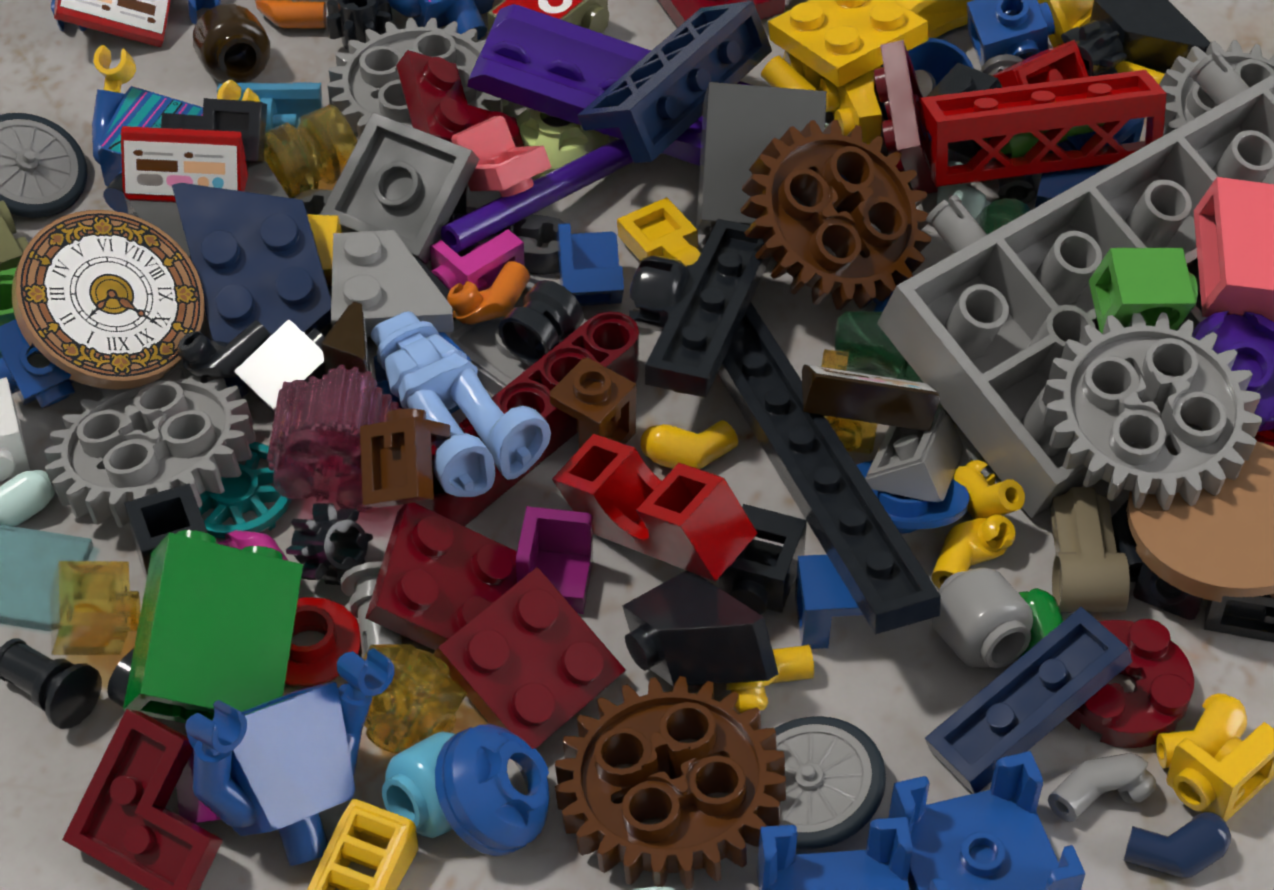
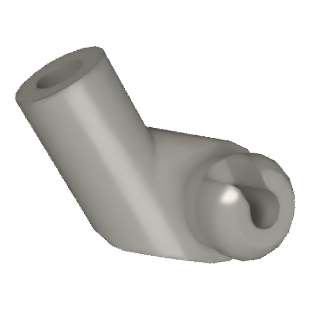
M1131 752L1089 759L1082 762L1048 796V803L1052 811L1062 820L1074 822L1102 793L1118 789L1121 798L1126 803L1133 804L1134 802L1139 803L1145 800L1155 791L1156 779L1146 770L1148 762Z

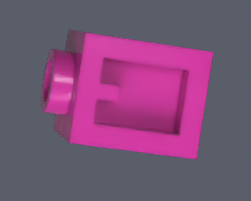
M509 229L490 241L479 244L463 257L459 256L442 240L430 246L431 272L449 290L458 283L464 285L466 281H469L477 286L478 291H483L492 286L505 263L514 261L525 266L524 242Z

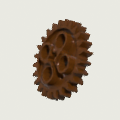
M811 120L801 132L794 126L789 127L780 139L773 138L762 151V154L751 165L749 171L752 175L742 187V191L750 196V198L740 209L741 214L756 219L745 231V235L749 238H762L764 245L755 254V257L757 259L773 257L777 264L770 276L776 279L786 273L791 275L793 279L790 293L793 295L806 285L812 288L811 297L814 305H818L828 294H831L836 310H842L852 298L859 309L865 308L874 298L879 301L887 299L894 292L897 285L913 277L912 273L925 260L920 252L932 239L928 234L921 231L928 224L926 218L929 213L916 209L928 195L925 191L910 190L908 186L917 175V172L915 170L900 172L896 165L900 161L902 153L896 151L887 157L880 152L883 142L881 136H877L869 145L862 142V130L859 125H856L847 136H843L838 120H832L823 132L815 120ZM839 173H840L841 175L845 176V178H846L849 182L845 181V180L839 175ZM792 195H794V196H796L797 198H799V199L801 200V202L804 204V206L801 205V204H799V203L792 197ZM871 223L874 224L880 230V232L876 231L875 228L871 225ZM824 245L829 247L835 253L836 257L829 254V252L825 249Z
M679 676L672 692H663L659 681L654 677L650 678L648 694L640 697L628 684L622 686L623 703L618 706L600 697L597 700L599 720L585 715L577 717L579 737L564 736L562 743L565 759L555 762L558 783L555 786L558 810H562L566 834L576 833L578 852L583 856L598 850V863L601 872L605 873L614 868L619 862L624 863L626 884L632 885L644 870L652 872L653 883L656 887H663L669 873H678L684 887L692 889L694 870L704 868L716 882L721 880V860L727 858L734 864L742 868L747 865V848L745 843L759 847L760 828L766 827V825L779 826L781 821L780 802L786 800L784 751L776 750V731L774 728L761 729V711L757 707L740 714L739 693L734 691L718 702L714 700V683L711 681H707L697 694L688 693L687 681L683 676ZM685 739H696V740H698V741H696V742H691V743L679 742V741L685 740ZM621 764H633V766L629 768H614L615 766ZM716 792L729 794L721 798H712L707 796L711 793ZM650 818L663 819L662 822L652 825L640 823Z

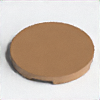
M1257 441L1249 460H1244L1245 462L1238 477L1235 480L1226 478L1220 493L1216 496L1202 488L1197 503L1193 506H1190L1178 492L1175 493L1169 510L1161 508L1155 494H1147L1143 505L1138 509L1134 507L1132 491H1130L1126 510L1128 524L1137 544L1136 552L1142 561L1156 575L1170 585L1203 599L1222 602L1223 596L1256 597L1269 594L1273 599V446Z

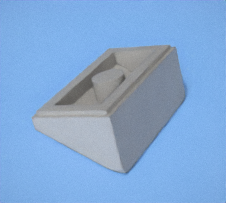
M943 408L937 409L930 431L889 426L865 478L871 489L929 502L944 501L963 453L962 441L947 411Z

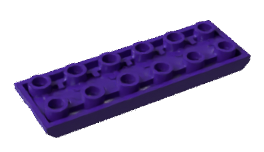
M512 4L499 10L468 79L467 87L581 125L577 115L651 52V50L520 5ZM739 81V82L737 83V84H741V85H750V84L745 83V82H742V81ZM703 115L666 148L662 154L700 166ZM619 127L595 130L624 140Z

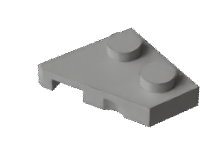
M394 230L333 233L332 328L349 304L351 305L355 301L362 304L366 336H371V332L377 324L407 311L413 312L420 321L431 322L438 332L454 331L452 306Z

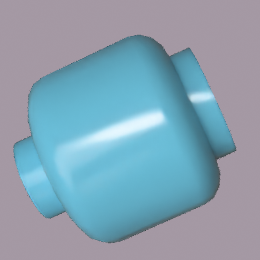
M442 731L433 734L396 754L387 766L385 782L382 786L384 805L387 811L412 820L416 825L418 835L435 838L453 829L446 820L439 804L435 788V767L437 757L443 745L455 735L454 733Z

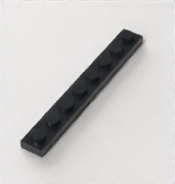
M750 302L721 364L718 375L875 635L940 616L941 595L826 417L803 411L802 380Z

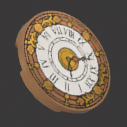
M86 210L65 215L45 226L34 236L24 250L16 268L12 284L14 315L18 327L29 346H35L49 361L71 374L69 379L97 388L131 389L163 378L165 373L182 361L177 353L180 340L190 332L200 331L204 318L205 305L202 284L192 261L185 251L168 234L155 225L136 216L117 211Z

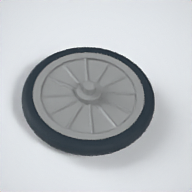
M6 113L0 115V201L4 200L12 215L26 218L52 216L72 206L83 193L88 174L84 153L76 140L58 124L37 115L27 113Z
M803 717L775 727L776 750L784 751V776L786 777V800L780 802L781 821L779 826L795 825L797 827L796 849L824 848L840 843L856 834L876 813L886 787L884 760L873 740L857 726L832 717Z

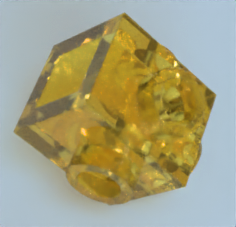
M371 644L368 651L375 648L392 661L394 677L386 690L372 697L364 724L367 728L366 735L369 740L385 751L398 754L438 732L451 733L456 723L455 713L468 692L448 676L450 669L447 664L430 652L416 649L412 644ZM368 651L366 652L365 656L363 657L364 660H367V653H368Z

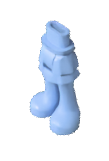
M407 311L387 319L373 328L371 338L378 346L377 360L386 371L390 391L400 399L402 408L425 410L426 419L450 425L451 438L433 442L437 449L433 459V472L446 493L457 497H475L484 494L492 488L495 481L494 463L501 474L507 480L516 479L525 473L541 457L549 444L551 436L549 424L535 409L527 406L511 408L504 414L491 399L479 380L477 367L467 360L465 353L439 336L438 331L431 322L420 321L413 312ZM458 405L480 438L464 433L448 410Z

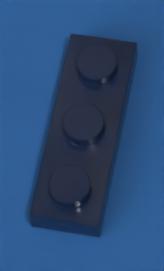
M1080 607L925 737L926 743L930 751L973 794L978 793L992 782L997 760L1002 757L1027 752L1130 665L1133 661L1129 648L1083 607Z

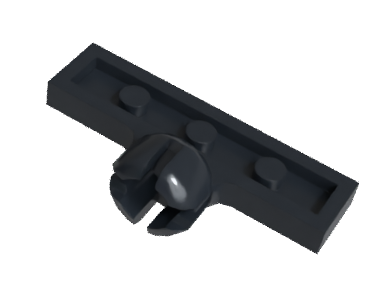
M718 219L698 260L692 265L686 266L680 260L657 255L643 258L640 262L630 287V298L634 301L636 308L640 310H629V316L637 323L638 327L661 332L645 364V385L668 389L677 393L703 398L707 397L771 257L766 259H757L755 257V254L764 245L762 238L746 237L745 231L751 225Z

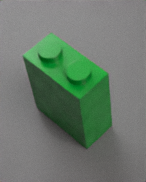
M182 530L176 534L169 532L151 553L123 711H126V709L137 710L151 717L186 724L190 716L196 713L213 721V704L217 700H221L241 712L283 696L303 564L283 560V555L279 551L268 547L248 546L241 550L217 544V539L205 532L196 530Z

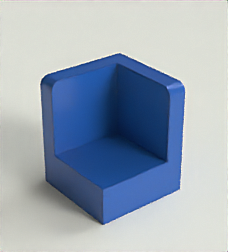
M570 223L558 224L557 245L560 285L569 290L581 306L622 303L624 294L623 267L619 266L616 233L610 231L571 234Z
M827 554L798 556L795 603L801 646L810 645L811 649L829 648L832 617L860 616L863 613Z

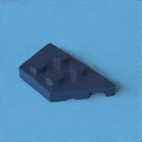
M187 183L172 185L191 260L202 284L204 309L213 341L230 342L255 320L259 321L273 335L290 319L306 336L314 328L321 331L331 322L332 298L303 200ZM239 376L224 378L227 388L232 386L238 387L241 398L249 393L247 385Z

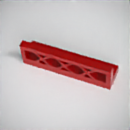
M1138 70L922 97L920 100V120L932 136L931 180L936 187L1114 164L1164 135L1167 93L1147 70ZM1147 117L1145 141L1121 144L1113 137L1130 119ZM1088 125L1096 132L1079 150L1065 151L1057 144L1075 126ZM1030 132L1039 139L1023 157L1008 158L1000 151L1015 134ZM974 140L982 147L967 164L948 166L949 142Z

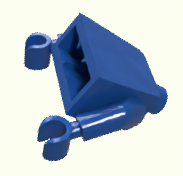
M375 648L368 651L367 660H364L353 651L339 657L337 672L340 677L347 681L346 684L341 685L339 688L336 682L309 687L241 712L223 701L217 700L213 704V721L199 713L190 716L186 721V733L194 750L193 792L195 797L228 826H232L233 830L240 836L278 830L290 866L306 863L323 856L328 840L319 813L351 800L356 790L354 774L359 746L372 697L386 690L394 677L392 661Z

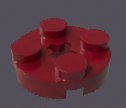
M1140 619L1136 622L1127 620L1100 621L1105 628L1129 648L1133 662L1119 674L1127 675L1136 681L1134 692H1124L1123 687L1119 683H1107L1069 715L1066 720L1079 731L1081 724H1084L1090 730L1102 734L1100 742L1113 747L1142 748L1156 744L1157 735L1174 732L1177 723L1187 712L1194 691L1192 667L1184 652L1170 640L1171 636L1168 629L1160 622L1152 619Z

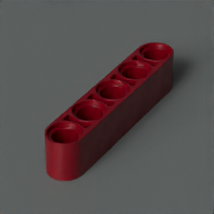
M610 311L595 315L491 398L504 414L511 408L527 406L535 409L549 424L551 430L549 444L541 457L525 473L516 479L507 480L494 463L495 481L492 488L486 493L475 497H457L444 491L433 472L434 500L415 503L463 526L470 523L577 433V419L550 404V391L583 358H590L636 383L639 374V329L637 323L630 316L620 312ZM467 418L458 424L464 433L480 438ZM434 444L431 446V449H432V471H433V459H434V456H435V452H436V450H437L436 447L434 446Z

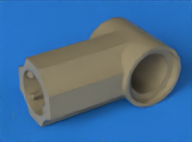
M1072 487L1067 493L1054 497L1050 509L1056 553L1052 567V596L1057 600L1060 612H1075L1080 607H1083L1087 612H1125L1128 606L1130 590L1129 564L1125 553H1117L1109 500L1099 495L1094 487Z

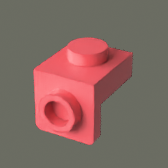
M503 116L489 118L454 134L451 139L452 143L472 150L480 159L468 182L470 191H499L501 197L513 196L534 186L532 177L552 168L544 146H515Z

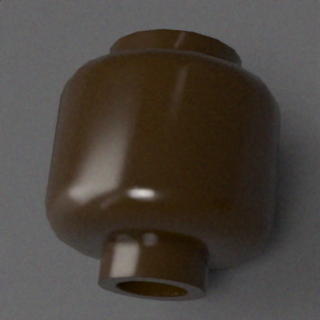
M219 4L208 9L197 20L193 30V47L206 72L214 79L223 83L228 80H233L236 83H247L255 79L266 68L270 59V40L257 17L247 8L236 4Z

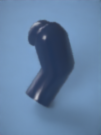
M1211 812L1197 814L1190 822L1170 836L1132 826L1123 861L1180 878H1190L1225 855L1231 844V833L1222 817Z

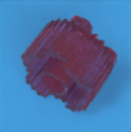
M339 365L337 369L328 370V375H323V379L311 376L309 377V382L296 379L292 382L284 381L282 383V389L278 391L267 456L268 468L270 471H274L273 488L281 496L289 499H307L313 496L317 502H322L325 499L329 502H336L342 509H357L360 512L373 508L363 505L360 426L386 422V413L388 411L402 408H399L398 402H392L390 394L383 395L382 388L376 387L377 381L371 377L372 372L360 373L357 367L346 370L344 365Z

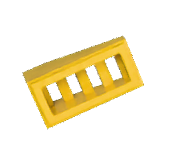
M351 799L332 834L307 890H335L336 888L340 890H397L419 850L415 823L401 815L358 799ZM352 861L376 870L374 877H370L347 867Z

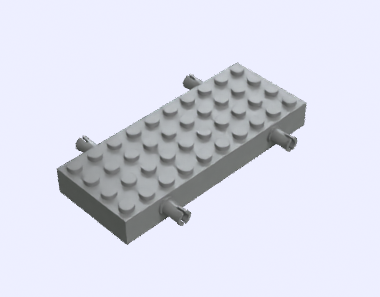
M1215 51L1212 56L1209 54L1201 60L1190 73L1192 80L1196 81L1217 105L1211 110L988 235L962 205V201L957 195L949 197L948 202L943 200L927 216L926 221L935 228L954 254L897 285L877 324L920 379L939 392V403L1000 480L1013 479L1022 486L1025 493V502L1022 507L1031 519L1051 507L1054 497L1067 493L1072 487H1083L1088 470L1084 464L1076 468L1065 469L1063 463L1070 447H1050L1049 442L1054 427L1043 425L1042 423L1047 403L1042 401L1046 382L1049 380L1048 376L1054 358H1061L1066 341L1071 339L1080 343L1084 326L1088 324L1099 331L1089 279L1110 248H1183L1188 271L1195 276L1197 281L1198 296L1195 307L1189 312L1176 331L1188 319L1193 321L1194 330L1197 324L1208 318L1202 317L1193 210L1216 177L1274 184V74L1249 87L1224 59L1223 54L1220 51ZM1159 371L1164 375L1176 377L1169 372ZM1098 388L1104 393L1116 394L1110 389ZM1124 441L1132 448L1145 449L1136 442Z

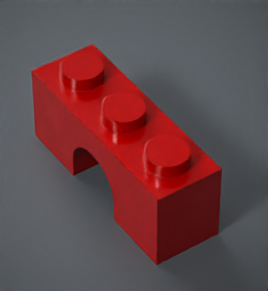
M593 434L552 478L573 511L592 515L594 535L715 582L758 534L725 478L678 463L663 480H660L648 468L635 447Z

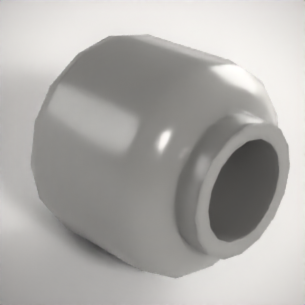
M977 568L967 572L961 571L951 575L941 585L938 591L941 595L940 616L932 618V625L964 664L974 668L991 667L997 669L1009 665L1023 654L1031 640L1030 631L1033 626V611L1000 572L989 568Z

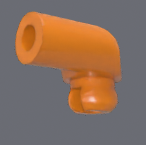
M255 0L257 10L280 28L326 29L325 2Z
M511 261L505 263L489 289L478 291L477 286L469 281H466L464 285L462 283L456 284L451 288L447 296V301L452 306V309H454L453 317L464 324L472 325L506 316L513 309L530 281V273L522 264Z

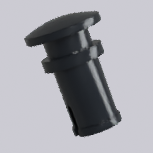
M20 638L11 639L0 647V679L8 681L30 694L34 705L45 711L50 723L60 729H69L80 724L92 712L102 690V678L97 669L87 663L73 664L65 658L52 660L27 645Z

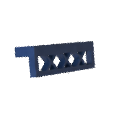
M754 1L700 8L577 115L583 130L619 127L634 163H645L655 160L703 115L704 97L709 82L737 84L772 52Z

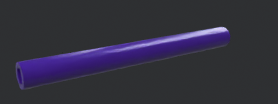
M617 138L534 180L532 188L513 196L500 197L444 225L441 228L442 241L458 253L633 163L625 141Z

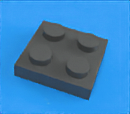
M373 112L320 215H337L342 230L346 232L394 230L412 255L417 257L422 263L427 264L431 257L430 246L439 241L441 228L448 223L480 159L470 149Z

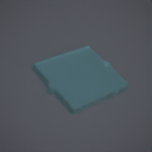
M0 524V623L57 633L73 594H79L82 591L80 578L94 547L92 539Z

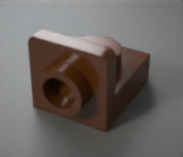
M583 358L550 391V404L577 419L576 430L579 432V449L593 434L626 444L635 435L637 384L590 358Z
M397 409L386 413V422L360 426L363 505L382 508L434 500L431 442L451 438L450 425L426 419L425 410Z

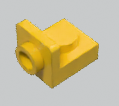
M1263 722L1244 740L1234 736L1222 746L1215 757H1212L1189 738H1185L1175 747L1166 778L1167 784L1174 789L1178 798L1190 809L1201 811L1202 813H1215L1227 822L1274 778V728Z

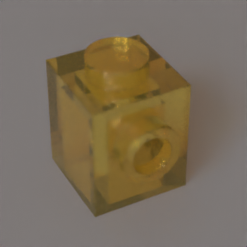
M58 561L50 591L51 655H121L128 632H137L140 618L139 592L130 591L129 561Z

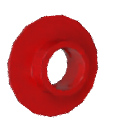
M303 597L298 599L292 638L298 633L307 630L318 631L325 636L322 640L310 646H297L291 643L285 684L298 687H314L331 682L340 676L337 672L339 657L352 651L357 655L359 654L361 643L359 625L356 617L346 607L326 598Z

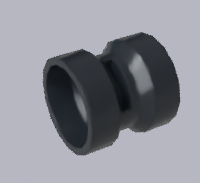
M542 280L537 282L523 299V307L513 308L502 319L498 326L499 336L504 346L512 355L532 366L557 346L559 340H564L581 326L584 321V312L575 296L564 286L554 281Z

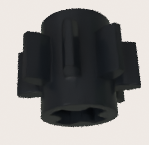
M387 0L327 1L329 38H342V44L348 50V41L352 39L366 43L365 30L371 29L382 35L386 33V22L392 23L393 20L392 8Z
M1098 20L1091 21L1080 28L1075 27L1061 35L1064 43L1075 40L1089 77L1118 73L1115 69L1116 65L1127 59V54L1123 53V46L1118 38L1119 33L1105 29L1100 30Z
M315 503L312 508L313 519H293L291 521L295 531L292 536L291 546L285 550L286 554L294 555L296 560L303 564L302 579L319 580L323 578L325 584L341 585V577L346 570L366 563L364 558L367 553L368 542L373 539L372 534L365 533L364 529L356 523L360 511L342 508L336 511L333 503Z

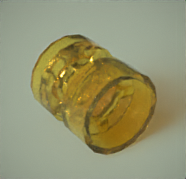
M329 104L299 117L297 128L287 122L266 131L264 159L288 197L294 198L301 192L318 189L319 180L328 185L336 183L357 144V140L344 115L337 107Z

